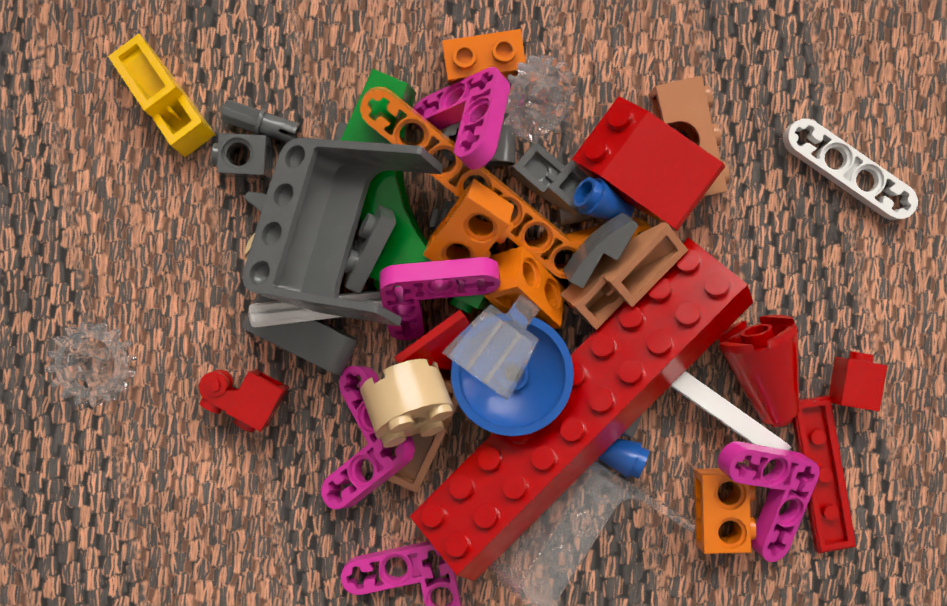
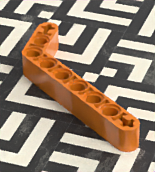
M377 86L365 93L361 101L360 112L362 118L369 126L392 144L421 146L432 156L441 149L451 151L454 154L452 164L443 168L441 174L430 175L457 197H460L465 191L463 184L469 176L479 175L485 180L484 186L505 200L514 203L510 220L514 227L508 238L519 247L524 246L555 276L567 279L563 269L568 262L564 264L554 263L556 254L566 249L571 250L573 256L582 243L602 225L567 234L563 233L486 168L469 169L455 155V143L391 90ZM383 97L388 100L387 110L395 117L399 110L404 112L396 120L393 130L387 128L391 124V119L382 112L376 116L371 113L373 105L369 101L372 98L376 101H380ZM416 123L420 125L423 129V135L419 141L408 143L401 138L400 130L405 124ZM481 215L487 221H491L487 216ZM632 217L639 225L631 239L637 236L639 232H644L652 228V226L644 219ZM540 225L544 228L543 234L539 239L528 241L524 238L525 232L531 226Z

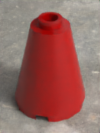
M786 315L760 316L761 324L746 328V320L730 326L718 338L719 349L760 421L772 427L786 426L799 413L798 327L794 318Z

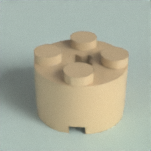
M415 359L395 364L383 370L385 378L374 384L371 377L361 386L360 392L375 435L382 441L385 448L399 445L407 439L406 437L421 433L422 437L435 435L444 429L442 421L453 414L454 406L438 365L434 361L431 366H429L427 359Z

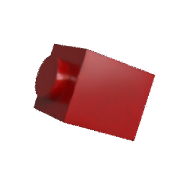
M850 351L848 359L835 357L829 390L831 403L880 412L888 365L873 363L874 355Z

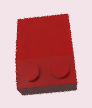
M618 96L572 158V161L586 175L593 179H603L625 202L659 222L669 224L676 232L725 168L723 162L654 114Z

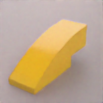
M140 34L134 36L108 56L143 110L153 118L169 144L182 156L187 157L216 135L164 63Z

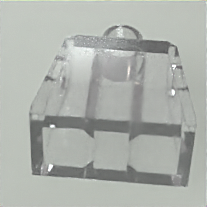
M519 295L506 315L493 305H489L445 348L443 354L508 401L514 394L539 342V339L527 331L526 328L537 315L540 308L522 295Z

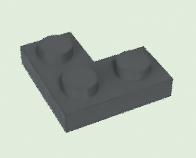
M378 205L374 215L368 213L364 218L361 227L353 239L345 267L344 278L346 288L361 293L396 224L392 210Z

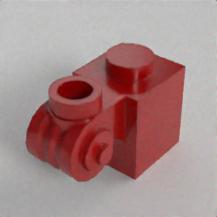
M258 369L248 371L240 388L237 389L233 388L234 379L228 371L215 370L205 374L200 379L199 392L202 399L199 405L215 414H220L222 410L226 411V414L235 418L233 423L245 431L254 433L255 430L261 432L269 426L289 386Z

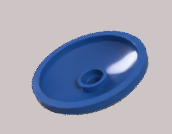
M520 313L495 315L475 325L459 343L451 366L453 392L463 412L481 428L504 436L530 434L550 424L566 406L574 379L572 358L560 335L545 322ZM516 366L520 369L521 377L518 381L513 382L507 378L506 371L509 367Z

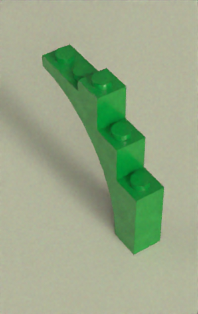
M372 68L341 141L392 144L362 118L360 112L361 101L369 89L379 86L391 90L412 107L416 92L408 83ZM384 97L380 101H376L373 98L369 101L373 105L371 113L376 116L382 112L391 119V124L387 128L393 130L396 120L404 112L399 110L396 117L387 110L388 100ZM407 124L400 130V136L403 140L405 139ZM389 170L376 175L368 187L360 215L359 228L368 213L374 215L378 205L394 212L396 224L369 277L376 279L373 286L379 290V274L382 269L397 264L432 262L423 255L428 241L424 237L412 212L404 182V171ZM483 295L452 297L449 304L471 314L474 307L485 311L489 300Z

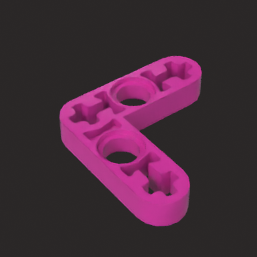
M489 67L424 97L413 109L438 130L461 121L454 153L469 169H479L485 166L496 152L510 91V83L496 67ZM413 123L423 133L420 125Z
M478 257L397 264L382 269L379 274L382 305L385 309L402 317L400 326L387 324L391 337L399 340H412L424 334L421 300L483 295L497 290L500 286L498 263L490 258Z
M350 366L344 370L339 379L341 394L368 445L324 480L321 495L324 503L331 509L338 510L356 505L412 460L415 452V445L411 436L406 437L407 439L398 445L395 449L396 456L391 454L394 446L385 448L382 441L376 437L361 392L356 390L355 387L359 385L361 389L363 383L371 377L374 384L380 381L374 370L367 366ZM357 377L362 378V381L360 383ZM366 459L373 466V476L370 481L365 480L361 472L362 464ZM352 483L354 486L345 488L341 492L342 498H340L338 492L341 490V484Z
M740 441L729 443L722 449L718 457V467L721 472L737 483L770 488L756 523V539L751 540V547L766 561L776 562L782 559L791 547L820 474L819 466L816 462L799 452ZM746 459L749 461V466L744 463H738V461L742 462ZM775 459V466L772 471L767 475H763L766 464ZM790 500L788 509L779 515L781 506Z
M429 541L356 556L345 564L341 573L343 588L354 595H363L420 582L425 606H439L431 599L432 591L438 587L448 588L452 592L453 599L445 606H462L456 575L444 559L440 560L439 563L440 576L449 574V578H436L429 583L427 582L426 578L433 579L434 573L431 563H424L423 560L428 558V553L431 550H435L436 555L441 556ZM393 557H399L407 564V572L400 577H394L386 570V562ZM379 561V575L382 581H376L377 573L367 575L363 584H358L355 578H349L355 566H359L361 572H369L374 570L375 565L373 562Z

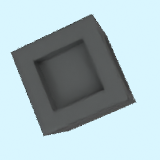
M218 133V143H214L212 147V164L214 167H217V173L225 177L271 179L273 141L266 135ZM242 147H248L250 151L248 162L242 166H236L234 163L235 152Z

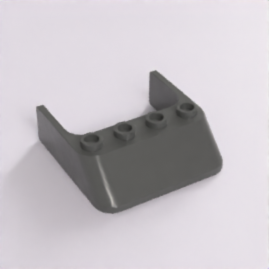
M295 138L287 142L278 156L244 267V286L255 294L310 311L400 326L402 317L378 304L340 298L341 281L368 187L375 176L389 170L441 174L443 165L423 147L415 145Z

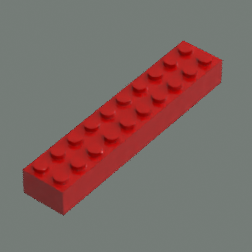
M688 237L683 242L688 251L633 307L623 302L571 354L574 371L572 391L566 406L556 419L544 428L526 435L504 436L492 433L409 516L457 576L475 582L754 303L747 283Z

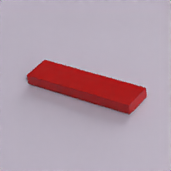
M823 395L800 399L799 413L792 421L797 451L816 462L820 471L818 481L807 505L814 549L817 553H825L856 547L831 397Z

